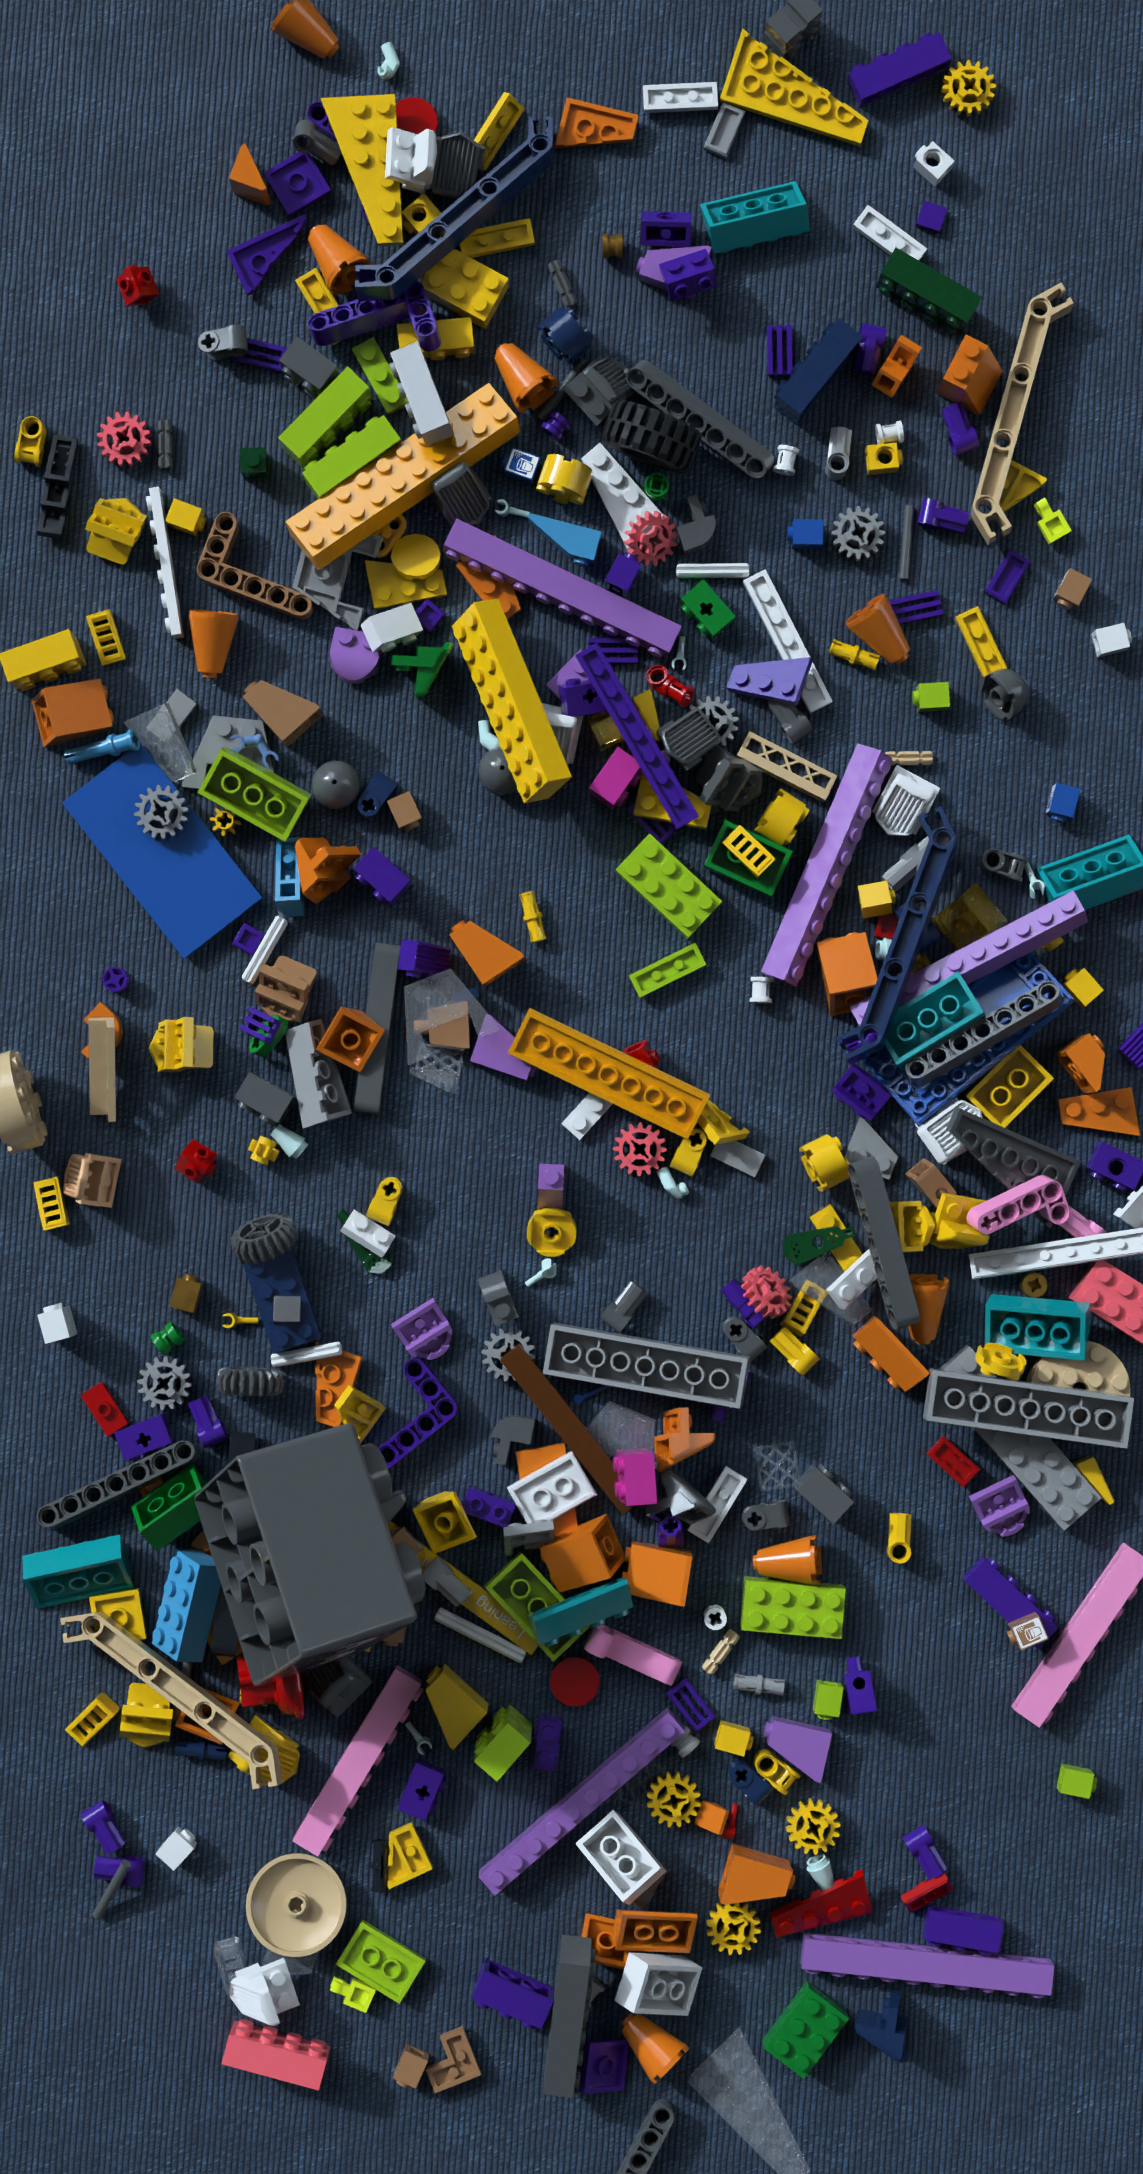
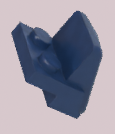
M891 1989L890 1998L885 1997L882 2013L862 2009L857 2011L855 2030L861 2037L894 2061L906 2063L908 2061V2051L904 2045L908 2017L898 2015L901 1991Z

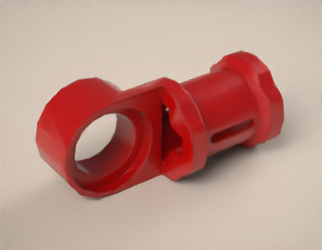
M655 665L648 669L646 678L653 690L666 698L671 697L678 701L681 707L688 706L691 703L695 694V689L692 686L681 684L676 677L667 672L664 666ZM658 673L664 674V678L661 681H652L654 675Z

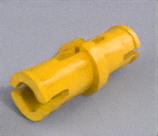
M833 639L828 653L848 660L849 664L853 665L856 663L874 671L880 655L860 649L858 645H848L836 639Z
M535 891L519 894L525 915L523 919L527 923L531 943L546 939L541 920L543 915L542 912H539Z

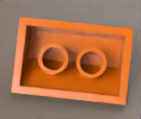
M1090 1033L1075 1037L1054 1053L1055 1057L1083 1093H1092L1100 1090L1105 1053L1102 1050L1104 1047L1103 1043L1096 1035L1091 1036Z
M872 1316L852 1335L856 1340L853 1345L862 1354L867 1352L873 1358L870 1363L879 1372L884 1370L890 1376L887 1381L896 1390L901 1388L906 1392L930 1374L877 1317Z
M617 1909L613 1926L616 1950L690 1953L698 1916L697 1914L686 1912Z

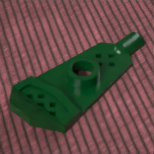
M344 1209L336 1215L344 1226L349 1215ZM345 1235L368 1272L382 1274L392 1266L393 1251L390 1248L384 1254L386 1257L383 1256L381 1258Z
M838 1226L791 1233L787 1235L782 1247L786 1258L796 1265H800L842 1246L845 1239L855 1236V1231L853 1227L840 1229ZM816 1237H821L824 1240L822 1246L815 1244Z

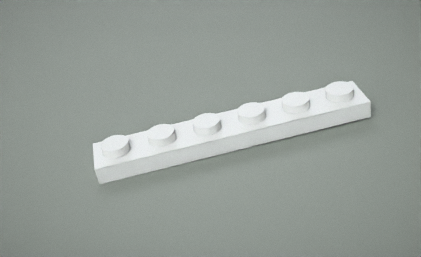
M159 487L149 488L150 496H146L148 511L153 512L154 520L150 521L152 535H156L157 545H154V554L156 560L160 559L161 569H157L159 583L164 584L165 593L161 594L162 605L164 609H168L169 618H165L167 633H171L174 639L184 638L168 527L165 522L166 514L163 495Z
M766 569L743 580V584L782 660L810 657ZM813 662L801 694V698L810 714L833 702Z

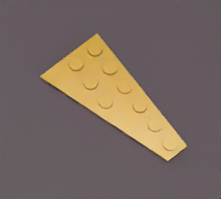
M742 28L719 102H725L737 108L860 147L868 119L846 103L837 100L831 95V92L815 84L812 81L813 79L783 57H778L765 44L756 41L749 35L750 33Z
M395 94L321 98L322 105L326 111L378 246L403 245L400 183L385 179L387 133L390 128H397Z

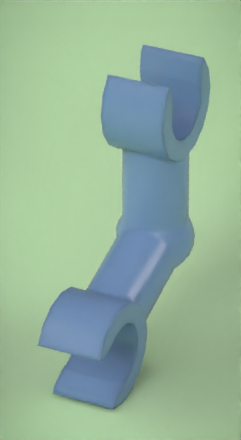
M262 734L245 737L232 735L230 737L231 739L239 738L241 740V745L237 748H232V750L239 751L243 747L256 745L262 754V761L265 766L269 767L266 762V756L269 754L274 755L278 761V755L270 750Z

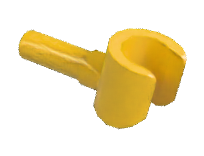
M235 1313L223 1315L232 1318L231 1325H222L225 1328L235 1327L237 1324H258V1318L238 1317Z

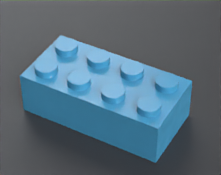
M174 1549L173 1557L170 1560L168 1578L164 1585L162 1603L158 1610L159 1616L156 1628L153 1631L152 1644L176 1662L203 1661L221 1582L214 1560L202 1550Z

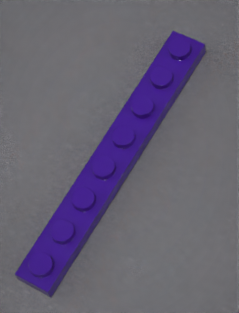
M598 643L576 654L577 661L676 830L698 818L697 812Z

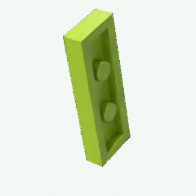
M374 337L352 348L357 361L387 415L405 407V404L409 403L407 397L402 398L397 386L399 382L394 377Z
M693 943L629 975V978L639 998L706 966V963L696 943Z

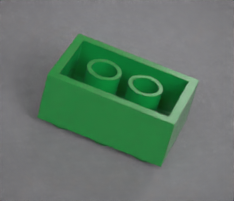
M725 820L703 868L770 899L793 851L746 830L776 858L757 878L722 844L738 827V825ZM740 834L731 844L735 847L744 836ZM747 841L738 851L742 854L751 843ZM754 848L746 858L750 860L758 850ZM762 855L753 865L757 868L765 857Z
M193 1463L131 1506L140 1534L156 1552L162 1547L168 1546L175 1538L189 1531L195 1524L201 1521L194 1496L208 1481Z
M806 1981L762 2039L763 2047L767 2052L805 2079L849 2020L847 2010L809 1981Z

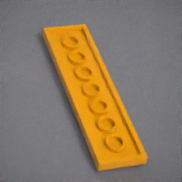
M529 1008L508 1051V1054L686 1139L689 1138L710 1097V1094L531 1008Z

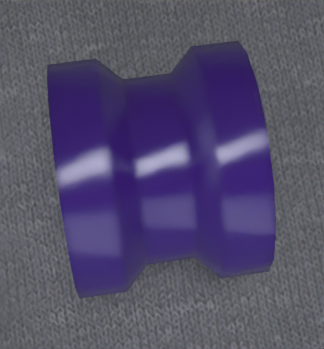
M552 410L547 422H543L540 427L548 436L560 442L563 438V432L570 429L571 423L561 414Z
M112 967L105 971L102 981L106 989L119 993L128 988L130 978L125 970Z

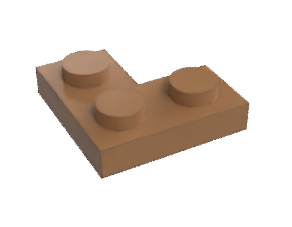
M464 2026L440 2034V2039L448 2059L426 2067L434 2093L478 2077L482 2073Z

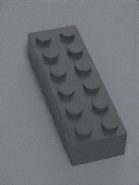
M570 1935L561 1936L554 2002L545 2060L544 2095L573 2098L574 2088H579L583 2045H585L586 2023H588L589 2001H591L592 1979L594 1978L596 1949L591 1948L592 1938Z

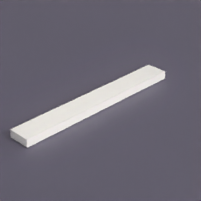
M1143 1228L969 1254L972 1279L976 1280L1143 1254Z

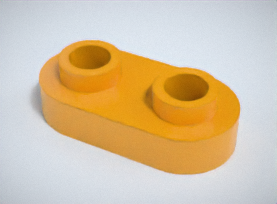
M402 514L371 534L383 536L382 542L385 544V547L379 551L378 558L387 557L392 552L393 546L405 533L407 523ZM392 522L399 524L396 530L390 528Z

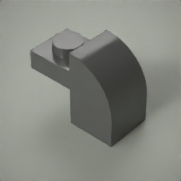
M697 494L687 497L686 502L693 522L679 526L676 529L684 555L696 552L707 546L715 530V515L704 517L707 514V509L704 501H699Z
M502 1269L478 1278L482 1294L495 1326L519 1317Z
M510 1415L504 1417L495 1425L491 1437L501 1439L500 1442H495L492 1456L497 1457L496 1464L506 1465L510 1441L530 1445L535 1418L523 1415Z

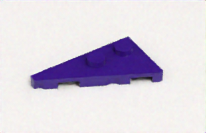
M305 214L227 250V254L247 296L254 292L307 225L308 221Z

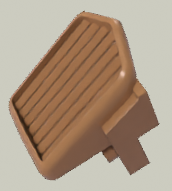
M279 956L274 966L270 967L263 964L259 970V985L255 990V1004L261 1006L264 1013L269 1016L275 1014L286 1019L288 1023L295 1021L300 1023L308 1004V995L316 979V970L286 956Z

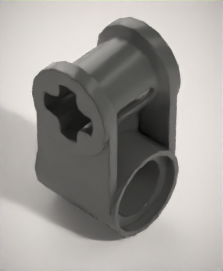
M229 325L225 328L203 332L198 339L199 348L215 361L244 356L248 353L246 327L243 325Z
M992 848L980 855L978 863L979 867L985 872L1001 876L1009 881L1022 883L1023 878L1021 876L1025 863H1028L1029 858ZM988 854L996 857L997 864L995 867H990L987 864L986 857Z
M732 1316L724 1321L722 1326L724 1334L735 1345V1348L741 1355L751 1357L750 1363L768 1348L757 1334L751 1331L739 1317ZM732 1324L738 1326L739 1333L731 1332L730 1326Z
M775 1500L763 1504L750 1505L743 1509L741 1513L742 1522L748 1529L754 1531L783 1528L791 1525L787 1500ZM752 1512H755V1514L759 1516V1518L755 1519L754 1524H752L750 1520H747L751 1517Z

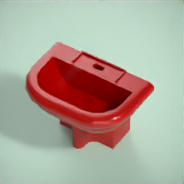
M244 1655L237 1656L243 1708L277 1704L279 1710L284 1715L294 1716L298 1721L304 1718V1692L301 1672L255 1686Z

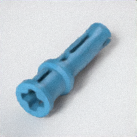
M129 729L124 734H110L103 741L66 749L64 755H75L65 758L69 765L107 754L119 756L123 751H138L140 749V740L137 732L134 729Z

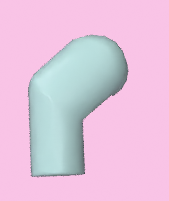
M663 1167L657 1171L664 1189L676 1199H682V1196L689 1194V1190L684 1182L676 1185L668 1167Z

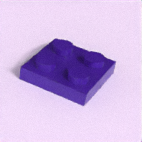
M298 152L263 172L289 218L331 194V189L309 153Z
M626 2038L585 2040L579 2092L591 2094L624 2090L629 2044Z

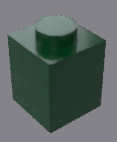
M240 448V465L243 478L268 479V453L266 448Z

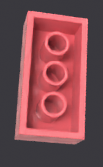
M1104 1260L1090 1262L1068 1299L1076 1302L1091 1303L1092 1314L1143 1345V1284Z
M241 2019L239 2021L235 2020L221 2064L319 2091L331 2046L326 2045V2042L319 2039L309 2041L302 2039V2036L297 2033L289 2032L284 2034L278 2032L274 2027L264 2026L261 2028L254 2026V2023L249 2020Z

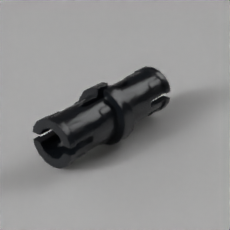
M374 1839L373 1862H370V1868L373 1869L372 1891L387 1892L388 1869H390V1866H388L389 1840Z

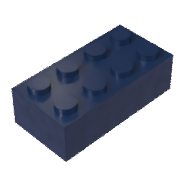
M840 318L835 324L830 322L822 332L823 336L820 342L815 341L806 352L805 361L799 360L791 371L790 380L788 382L783 380L775 391L774 399L776 400L774 408L796 426L859 348L863 336Z
M290 1247L291 1249L284 1252L282 1256H277L274 1260H267L266 1263H243L273 1354L323 1337L293 1247ZM274 1296H301L300 1322H273Z

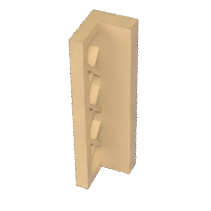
M750 731L736 756L762 769L763 773L822 803L825 802L837 778V775ZM751 739L761 744L763 753L757 755L746 749ZM765 746L769 747L772 750L766 751ZM775 752L782 754L785 764L779 766L771 762L768 755ZM787 757L790 758V759H792V760H794V761H793V762H788ZM797 763L804 765L807 775L801 777L793 773L790 766ZM809 768L816 772L811 774ZM822 774L830 778L824 789L816 785L812 777Z
M114 1017L88 1018L90 1115H108V1122H116Z

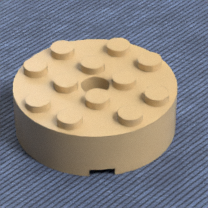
M9 1050L0 1053V1138L3 1144L7 1143L10 1145L7 1147L8 1152L13 1155L42 1146L43 1142H45L47 1129L45 1123L41 1121L39 1107L42 1106L38 1092H33L31 1086L34 1083L30 1069L25 1070L20 1052Z
M1089 1340L1085 1361L1038 1356L1034 1360L1027 1376V1382L1072 1388L1075 1383L1080 1382L1084 1390L1130 1396L1131 1390L1127 1371L1120 1359L1106 1347Z

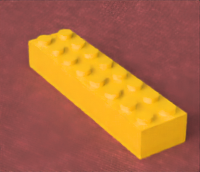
M499 599L474 602L452 625L454 636L458 640L463 658L467 662L472 680L476 684L481 702L487 711L490 724L496 733L499 746L505 755L508 768L514 777L517 790L523 802L529 803L549 799L572 777Z

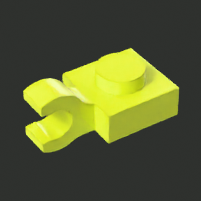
M1045 498L1033 505L1037 513L1042 517V520L1038 521L1037 525L1048 544L1072 531L1060 509L1053 513Z
M334 1976L330 1985L332 1992L345 1996L343 2004L364 2013L367 2012L376 1991L370 1985L355 1978L352 1979L351 1984H348L343 1979Z

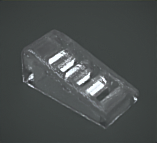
M410 1068L409 1073L457 1095L460 1080L458 1074Z
M239 1937L216 1941L214 1946V1955L226 1995L230 1994L231 1983L229 1980L236 1978V1971L229 1973L227 1971L246 1968ZM236 1958L235 1961L225 1963V1960Z

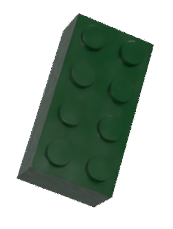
M896 247L884 266L876 288L879 289L883 296L896 298L901 301L900 304L904 308L917 310L922 313V317L931 323L936 321L943 325V329L952 335L957 333L961 336L982 299V296Z

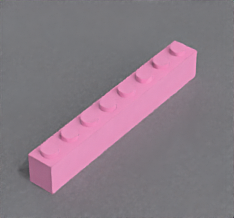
M1124 1542L1122 1543L1011 1707L1017 1713L1039 1728L1042 1723L1046 1724L1053 1715L1051 1710L1056 1703L1060 1704L1067 1694L1066 1688L1070 1682L1074 1683L1081 1674L1080 1668L1083 1663L1089 1662L1095 1654L1094 1647L1099 1641L1102 1642L1109 1633L1108 1627L1113 1620L1117 1621L1124 1610L1122 1608L1127 1600L1130 1601L1135 1596L1138 1590L1136 1586L1141 1579L1143 1580V1555Z
M396 1665L292 1840L294 1843L317 1857L322 1850L324 1852L328 1850L333 1841V1838L330 1837L334 1829L339 1831L346 1819L343 1816L347 1807L352 1809L359 1798L356 1792L360 1786L365 1788L372 1776L369 1773L373 1764L378 1766L385 1754L382 1752L383 1747L386 1743L391 1745L398 1732L394 1729L398 1722L404 1723L411 1710L407 1707L412 1700L416 1702L423 1691V1688L420 1687L422 1679Z

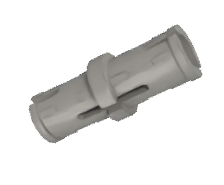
M735 1674L733 1690L755 1692L756 1695L768 1693L783 1696L785 1680L765 1678L759 1674L757 1676Z

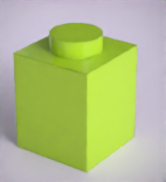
M949 682L918 684L916 691L912 692L913 706L917 705V712L948 710L950 707Z
M823 1680L816 1681L813 1711L814 1714H818V1718L833 1720V1717L840 1716L843 1695L841 1683Z
M1061 1763L1056 1788L1063 1794L1090 1799L1091 1792L1096 1790L1097 1778L1094 1777L1095 1774L1091 1769Z

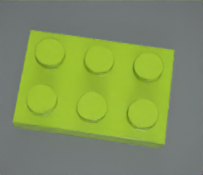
M362 1919L337 1960L336 1965L400 2004L424 1965L426 1958Z

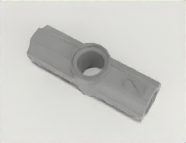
M928 837L924 838L918 845L915 844L900 857V861L881 876L883 881L888 882V887L894 889V892L899 890L914 875L916 876L929 841ZM943 837L939 840L938 844L945 846L950 840L948 837Z

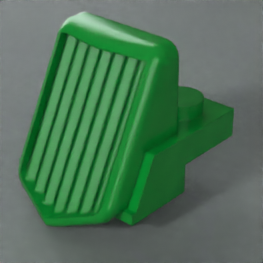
M445 642L442 648L418 646L416 647V656L391 655V665H396L397 671H412V666H415L414 696L424 697L427 695L429 688L455 644L453 642Z

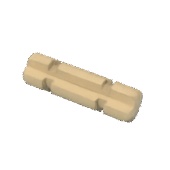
M919 751L885 752L892 758L891 765H895V763H898V765H918L919 763L931 765L933 762L931 751H922L921 753Z
M731 1629L724 1635L725 1639L721 1640L709 1655L711 1658L707 1659L702 1665V1668L711 1675L718 1669L717 1665H721L732 1650L731 1646L735 1645L740 1638Z

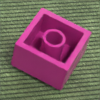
M617 747L590 785L589 794L612 810H614L616 805L621 807L629 796L628 788L630 786L635 788L643 774L635 758Z
M647 1448L616 1450L617 1457H613L614 1472L618 1473V1482L614 1484L615 1496L619 1497L620 1501L626 1506L657 1504L654 1453Z

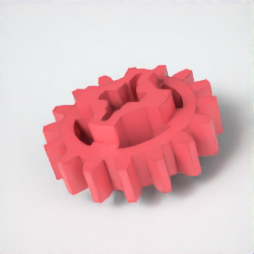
M116 412V419L113 420L108 416L106 418L109 423L107 425L100 424L104 432L97 433V437L103 441L97 444L100 449H104L102 451L104 458L110 456L109 461L111 464L118 460L120 467H123L125 462H128L130 467H132L134 459L141 463L140 455L149 454L145 446H152L151 441L146 439L151 436V432L144 430L147 424L145 421L139 423L140 418L138 415L131 419L129 412H126L124 417H121ZM125 424L122 427L116 428L118 425ZM137 429L140 433V442L135 439ZM109 437L114 441L112 450L109 447ZM121 437H123V438L128 437V438H129V441H128V442L123 441V442L121 443L120 438H121ZM133 451L130 454L124 455L126 452Z
M645 511L644 518L636 515L637 522H629V525L632 527L631 531H625V534L629 536V539L624 541V544L630 547L627 553L634 555L639 560L638 563L641 561L645 566H648L649 562L657 566L658 559L666 562L665 555H673L672 550H670L671 546H677L673 538L677 537L678 533L672 530L676 525L669 521V517L664 514L661 516V513L654 511L653 515L649 511Z
M639 1122L636 1129H634L632 1124H629L630 1131L626 1132L621 1129L620 1132L623 1137H615L619 1146L613 1147V1150L619 1151V1155L614 1157V1159L622 1160L619 1166L621 1169L625 1166L629 1167L628 1174H631L633 1170H637V1176H641L642 1170H645L649 1175L651 1174L650 1168L652 1166L657 1170L659 1169L656 1163L658 1160H665L660 1156L661 1152L667 1151L666 1148L660 1145L665 1139H658L657 1136L660 1131L651 1132L652 1125L650 1124L646 1129L643 1128L642 1122ZM641 1132L648 1134V1136L644 1139H636L632 1134ZM631 1140L639 1145L642 1143L646 1145L644 1151L648 1158L644 1155H635L633 1153L635 1147ZM625 1141L630 1145L629 1154L626 1157L623 1154ZM653 1142L656 1144L655 1157L650 1154V1145ZM636 1159H643L647 1165L635 1166L631 1163Z
M760 1265L758 1268L754 1267L743 1277L742 1280L745 1283L741 1285V1288L746 1290L743 1297L749 1298L748 1306L753 1305L755 1313L761 1311L764 1318L769 1315L771 1319H774L776 1316L779 1317L785 1313L786 1309L791 1306L788 1301L792 1299V1296L787 1294L790 1287L784 1286L783 1283L786 1280L785 1278L780 1279L778 1277V1271L773 1274L770 1267L764 1270L763 1266Z

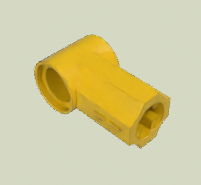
M785 1326L770 1340L788 1359L787 1362L802 1376L820 1360L805 1343L802 1344Z
M889 1513L886 1554L889 1559L898 1564L907 1562L911 1556V1514ZM897 1545H903L905 1549L904 1555L900 1558H894L892 1553L893 1548Z

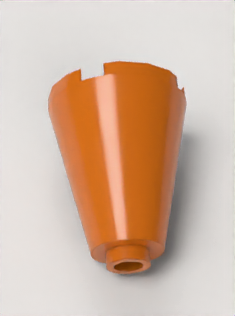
M311 0L290 1L271 24L270 30L322 59H325L326 56L331 59L339 49L337 45L338 37Z
M316 225L311 229L308 241L328 289L335 295H342L352 291L353 288L351 286L357 280L356 265H371L368 258L329 226Z
M504 343L497 348L494 359L516 409L520 413H526L524 409L531 408L534 411L545 404L554 394L552 390L554 385L558 387V380L555 376L513 343Z
M885 594L870 600L866 607L862 610H857L846 621L845 624L850 631L890 664L896 662L898 665L909 657V644Z
M190 610L189 620L197 671L202 672V677L217 678V673H222L239 620L238 614L222 611Z
M909 1274L920 1315L919 1323L908 1326L910 1337L916 1340L917 1344H930L931 1340H934L937 1335L949 1288V1279L943 1276V1281L937 1280L936 1274Z
M811 1535L759 1549L757 1555H753V1568L758 1570V1574L762 1576L819 1586L821 1580H817V1575H822L821 1547L815 1546V1540H819V1537Z
M631 2013L621 2023L624 2026L621 2032L654 2085L659 2081L656 2076L658 2075L662 2078L683 2056L680 2051L683 2050L686 2053L690 2049L685 2043L642 2014L635 2016Z

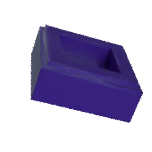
M924 200L916 226L939 234L947 208Z
M426 599L416 610V615L422 628L429 634L433 632L446 616L429 599Z
M243 923L232 945L254 956L265 934Z

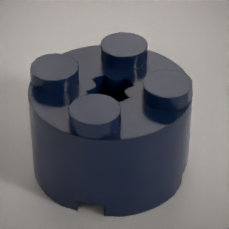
M559 307L541 322L536 329L537 331H543L544 334L540 337L558 359L562 356L566 359L563 364L569 366L591 347L590 341L594 338L586 327L581 328L576 321L578 319L576 313L570 307L566 310Z

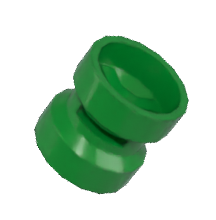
M661 473L650 474L644 483V493L652 502H660L666 498L669 489L667 477Z
M172 1321L166 1324L162 1331H156L150 1335L153 1343L164 1356L171 1352L172 1347L175 1345L179 1346L185 1342L183 1335Z

